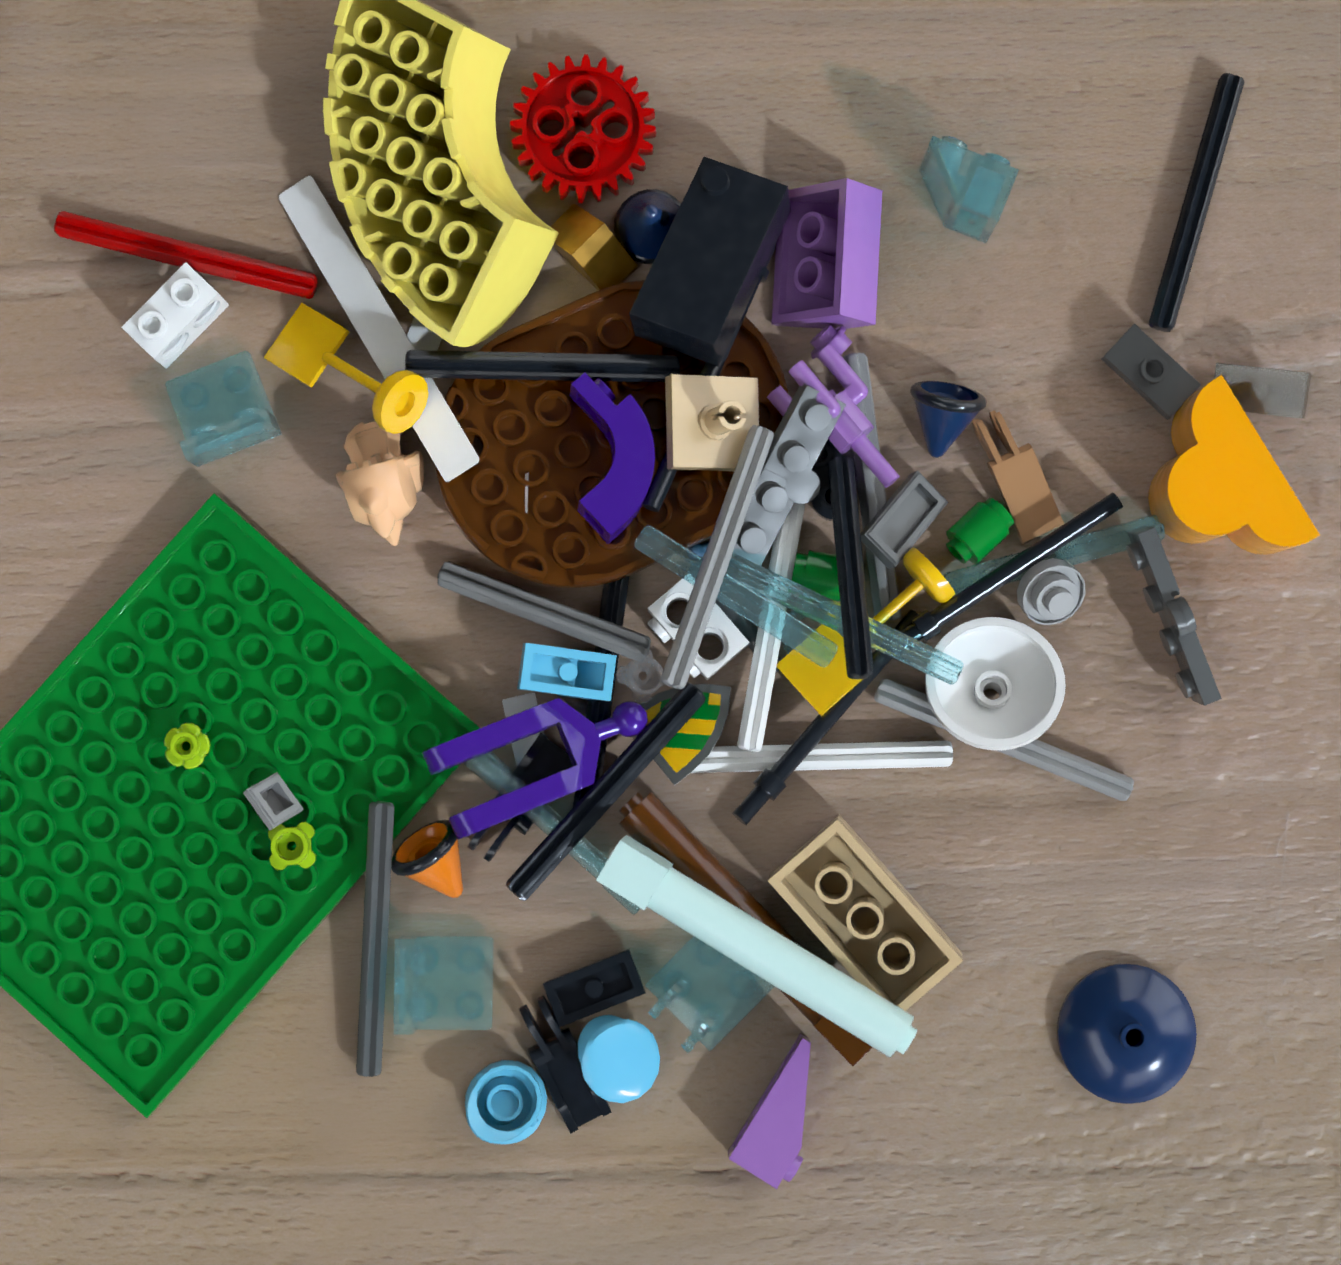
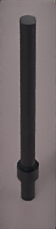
M1112 492L953 596L947 602H944L931 612L925 609L911 618V625L882 643L890 657L894 658L921 639L927 642L941 632V626L1122 509L1121 501Z
M911 609L883 642L911 625L910 619L918 615V613ZM882 643L872 653L874 671L871 677L863 679L824 715H818L770 770L765 768L753 782L756 787L733 812V815L741 823L747 825L769 799L774 801L786 788L785 780L892 659Z

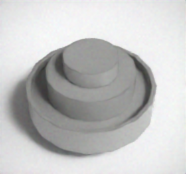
M1055 558L1040 561L1029 568L1021 578L1017 588V602L1022 611L1029 619L1042 625L1061 623L1073 616L1081 606L1085 596V581L1080 572L1066 560Z

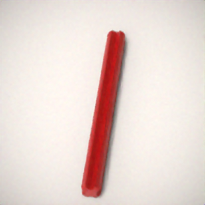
M65 211L58 213L54 225V232L62 238L181 267L186 262L198 272L306 299L314 297L318 284V278L310 272Z

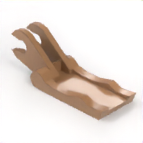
M994 410L989 413L990 419L1008 453L1000 456L982 420L979 421L978 418L972 420V426L980 444L990 459L987 462L988 469L998 486L1007 511L1014 520L1013 525L1022 545H1025L1031 540L1056 530L1064 525V522L1032 446L1027 443L1018 448L1000 412L996 413Z

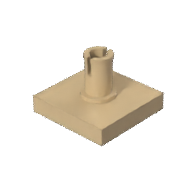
M677 374L665 377L667 469L735 471L748 431L753 425L759 426L758 378Z

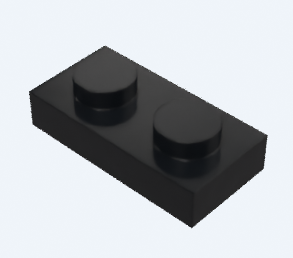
M630 949L543 983L559 1028L646 993Z

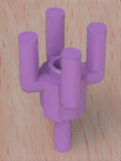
M828 344L817 356L845 388L844 391L838 394L833 389L828 391L803 360L796 363L788 372L799 386L805 383L820 391L817 394L816 400L818 403L824 404L829 408L828 412L832 415V418H836L841 412L840 404L836 399L846 404L828 439L841 454L853 449L883 486L887 488L900 476L866 437L873 430L874 426L856 406L866 398L868 388L832 344ZM777 387L767 397L780 414L784 416L792 398L783 387Z

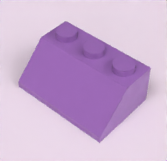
M848 178L788 190L791 212L776 242L772 325L823 329L830 324L834 329H839L841 326L848 329L876 325L882 190Z

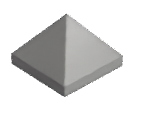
M278 772L243 792L269 830L304 810Z

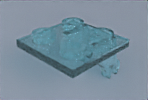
M693 936L645 984L658 998L647 1013L655 1019L667 1007L690 1030L687 1039L681 1044V1047L688 1053L700 1041L711 1051L775 986Z

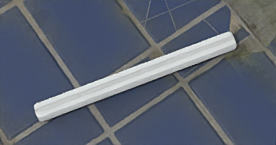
M793 504L773 542L737 742L738 748L745 751L759 752L763 745L805 504Z
M950 741L817 744L794 771L948 767L953 762V747ZM762 745L759 752L745 751L738 748V746H714L709 756L691 773L763 771L765 768L770 770L791 745Z

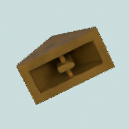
M575 203L550 226L559 232L553 247L598 291L623 283L638 268V265L606 224Z

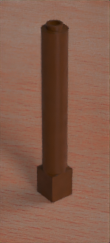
M637 792L619 810L625 817L619 825L634 840L673 863L672 867L801 946L652 792L645 798ZM780 990L852 1066L873 1048Z

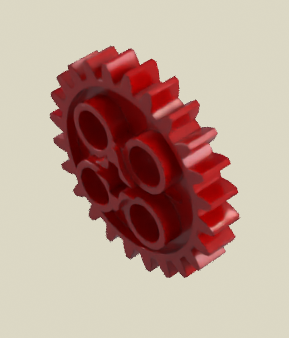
M584 54L581 66L575 67L570 56H565V69L560 71L552 62H549V77L545 79L536 72L532 74L536 86L535 90L525 86L521 87L522 97L527 103L519 102L513 104L514 113L522 118L510 121L511 131L521 134L511 140L513 150H525L517 157L520 167L533 164L528 172L529 180L532 182L543 176V192L547 193L557 185L559 186L560 200L563 201L568 196L570 190L576 191L577 200L580 204L583 203L586 192L592 191L597 202H601L602 189L606 187L615 196L619 195L617 182L621 179L632 186L634 184V177L630 170L632 168L642 172L646 170V163L639 155H653L654 152L653 145L644 140L656 137V127L645 124L655 119L654 108H642L649 101L648 92L643 91L634 94L638 87V78L634 76L624 82V66L619 65L611 73L608 71L607 58L605 57L600 60L597 67H591L588 54ZM584 90L591 91L597 96L593 103L585 106L578 105L573 101L574 96ZM608 102L614 104L612 108H608L600 114L605 104ZM549 120H556L563 124V129L560 133L553 136L540 132V127ZM615 122L621 123L627 128L626 133L620 138H610L604 134L603 130L607 125ZM580 124L585 128L591 124L592 133L587 135L586 132L580 131L576 134L575 126ZM567 144L563 153L559 156L553 155L554 150H558ZM585 152L592 155L594 161L587 168L580 169L571 165V158L577 153Z

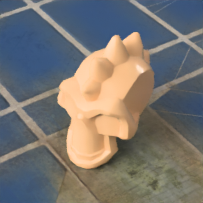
M375 421L361 422L348 433L344 444V449L352 463L347 464L346 471L337 472L336 478L345 493L354 520L358 523L372 526L374 531L382 538H385L392 546H396L399 543L403 519L415 507L417 503L416 493L422 489L424 482L423 455L420 451H414L409 455L402 454L400 446L401 433L392 434L380 428Z

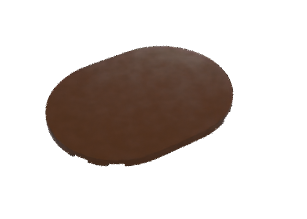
M645 280L612 285L510 329L494 338L479 350L481 352L675 355L680 361V375H700L705 364L704 361L635 336L629 313ZM745 316L719 376L758 378L759 426L769 429L774 434L783 416L767 397L779 386H782L787 393L788 388L779 361L771 346L758 328ZM455 379L452 386L449 387L444 399L480 460L476 465L449 482L443 479L436 467L440 491L450 515L467 540L481 554L504 570L543 585L576 588L598 586L630 576L711 538L734 471L677 470L658 513L641 506L632 522L613 541L607 544L580 515L577 508L579 501L596 487L610 471L612 466L611 448L604 433L569 396L571 384L574 381ZM603 381L615 395L616 399L613 403L616 406L631 394L646 416L655 447L652 483L667 450L665 383ZM529 472L528 480H525V474ZM525 487H528L527 513L525 512Z

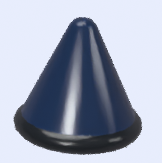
M657 189L638 191L629 196L617 211L614 221L615 237L636 262L653 264L681 203L667 192Z
M921 381L913 384L910 388L928 452L935 458H940L945 454L979 411L983 410L987 404V400L979 392L953 383Z

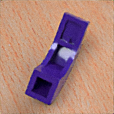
M584 372L571 384L569 396L604 433L611 448L612 466L606 477L579 501L577 511L604 541L609 544L632 522L645 500L654 472L655 447L646 416L632 395H628L616 406L613 403L616 398L611 389L601 379L597 378L593 381Z

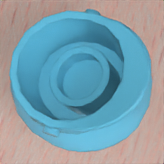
M613 1015L596 1017L583 1028L578 1040V1058L581 1063L583 1078L596 1095L608 1102L626 1103L640 1098L652 1087L659 1073L660 1054L655 1037L648 1028L636 1021Z
M501 1060L489 1064L471 1080L465 1095L468 1125L478 1138L488 1143L513 1144L528 1138L538 1128L546 1112L547 1094L543 1080L533 1068L520 1061Z

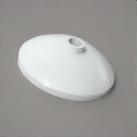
M985 617L970 620L955 627L939 641L928 662L925 690L929 706L936 719L958 740L986 750H1010L1036 740L1053 724L1060 712L1065 696V675L1056 651L1040 633L1015 620ZM994 689L998 692L999 698L995 700L988 699L983 691Z

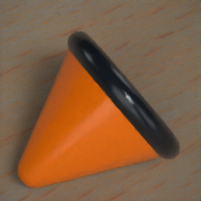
M449 820L429 823L412 833L399 845L392 856L391 869L399 876L408 877L448 897L458 898L463 892L458 840Z

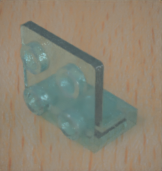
M248 351L230 356L165 383L166 390L186 439L179 442L185 459L196 467L282 435L252 355Z
M400 936L395 939L394 1034L412 1035L417 1030L491 1029L493 1026V938L490 936Z

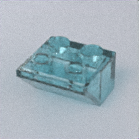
M932 136L919 171L944 227L986 243L1000 219L1019 170L1011 167V163L1000 155L985 153L983 156L968 150V146L957 138L943 136L940 139Z

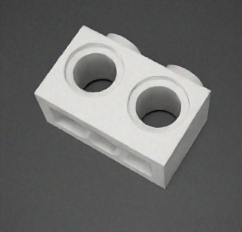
M185 262L121 328L167 369L229 304Z
M690 572L647 608L653 617L647 624L664 644L669 639H672L674 642L679 625L672 623L668 619L667 609L675 601L681 600L688 603L696 580ZM716 603L703 636L714 635L719 638L723 645V652L718 658L713 660L704 659L697 652L690 675L695 678L701 673L708 680L750 643Z

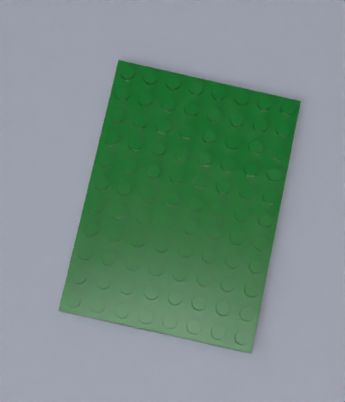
M213 493L0 730V987L147 1119L366 873L370 803L376 801L393 803L394 841L462 765L459 764L431 775L422 753L442 743L480 729V727L225 501ZM184 723H192L199 726L201 732L206 734L210 741V750L206 754L203 763L192 769H186L182 765L176 767L165 756L167 747L164 745V740L167 733L172 728H180ZM184 742L182 745L185 751L191 747L189 742ZM278 772L304 809L299 814L283 822L282 825L285 827H297L299 823L307 822L315 830V834L311 838L312 851L316 854V861L309 868H302L300 865H288L283 870H277L270 864L269 859L272 852L271 840L268 837L269 829L243 794L246 789ZM293 841L289 842L288 848L292 851L295 850L296 843Z

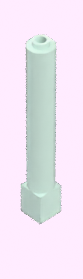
M625 835L619 841L596 881L641 909L645 910L648 907L886 1056L891 1057L895 1051L901 1054L906 1052L917 1033V1029L911 1026L914 1016L672 867L673 863L628 835Z

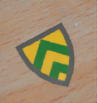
M695 684L704 694L705 702L653 759L674 786L709 756L719 740L729 713L731 687ZM673 688L658 693L640 704L647 712V725L679 689Z

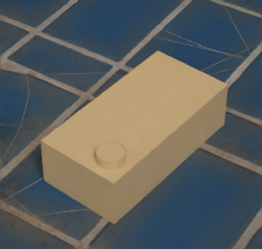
M840 814L774 870L768 878V882L854 980L904 1011L910 1008L963 962L962 952Z

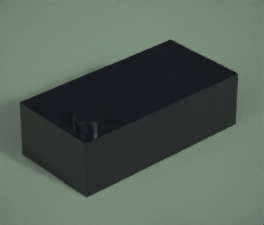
M703 157L629 313L635 336L719 367L791 212L788 186Z

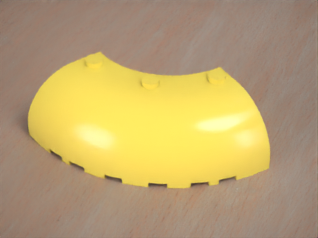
M340 0L334 25L338 26L334 39L332 54L327 53L325 69L330 70L328 98H323L325 134L329 135L333 160L329 162L338 200L344 203L348 218L352 224L349 228L360 251L365 258L370 259L382 278L381 282L389 292L395 293L400 301L410 310L409 313L420 323L451 345L458 347L474 346L493 335L517 310L533 286L559 235L558 231L544 223L521 199L508 177L500 155L495 122L496 98L503 67L511 49L419 0Z

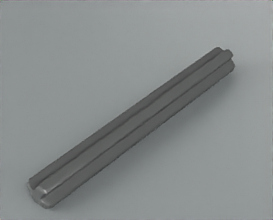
M450 561L444 562L439 570L437 584L440 587L638 662H643L651 647L649 636Z

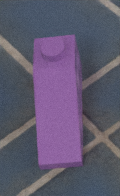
M801 1033L728 1150V1158L776 1189L782 1179L787 1182L792 1180L803 1161V1158L798 1153L802 1147L811 1043Z

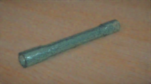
M492 751L464 762L489 787L497 790L502 795L526 786L512 773L510 767ZM548 804L523 813L547 835L563 819ZM585 837L569 853L573 859L596 879L608 861V858ZM602 884L603 888L633 915L641 909Z

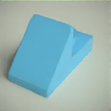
M523 643L517 689L556 694L563 697L611 701L617 655Z

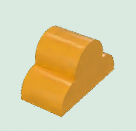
M1220 375L1189 396L1176 411L1171 426L1172 443L1178 456L1166 462L1157 471L1149 488V508L1158 527L1171 538L1192 544L1208 542L1227 535L1241 549L1263 555L1274 554L1300 546L1320 536L1224 377Z

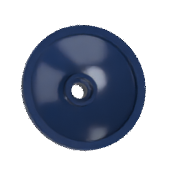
M1137 964L1108 965L1083 977L1066 996L1057 1022L1058 1048L1070 1074L1092 1094L1115 1103H1141L1157 1098L1169 1091L1186 1073L1196 1047L1195 1018L1185 995L1163 974ZM1133 1028L1138 1029L1140 1032L1139 1042L1135 1045H1128L1126 1042L1127 1032Z

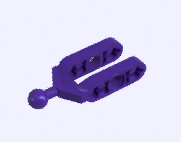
M557 698L424 751L422 755L430 774L433 775L555 725L557 726L573 767L450 817L449 821L457 840L594 784L601 741L617 734L625 737L638 736L647 726L648 717L643 706L637 702L627 701L622 702L615 708L612 717L594 724L560 698Z

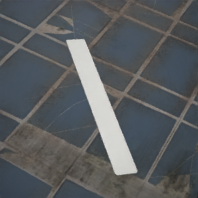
M305 177L281 193L279 200L384 379L397 371L405 370L406 353L409 350L415 349L313 177ZM424 378L428 384L429 395L426 407L420 418L414 423L413 428L443 479L449 482L476 465L480 458L433 379Z

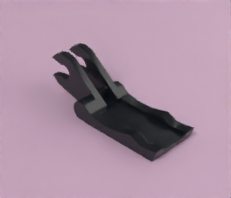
M540 732L495 798L573 767L568 753L548 740V737ZM547 804L506 820L505 822L508 824L494 841L484 859L488 862L493 859L514 828L523 835H526ZM491 827L477 832L467 847L472 851L475 850Z
M543 995L537 999V1002L555 1035L545 1039L528 1006L524 1005L519 1010L526 1026L537 1044L528 1048L530 1057L540 1072L571 1134L579 1130L578 1127L601 1115L604 1117L612 1112L608 1102L596 1095L585 1082L578 1058V1043L569 1027L564 1030L562 1027L559 1028L554 1012Z

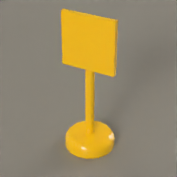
M301 302L263 358L311 388L326 366L330 365L375 393L372 413L373 419L380 428L392 434H397L412 427L424 411L429 395L428 384L424 378L412 371L402 370L391 374L380 383L335 356V353L350 331Z
M913 547L903 557V564L915 581L869 621L870 635L922 589L938 603L947 602L956 594L940 571L918 549ZM827 620L778 662L776 666L820 716L824 715L863 680L848 678L844 639Z

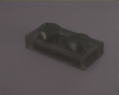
M1216 363L1214 379L1220 375L1224 377L1244 412L1305 419L1311 373Z

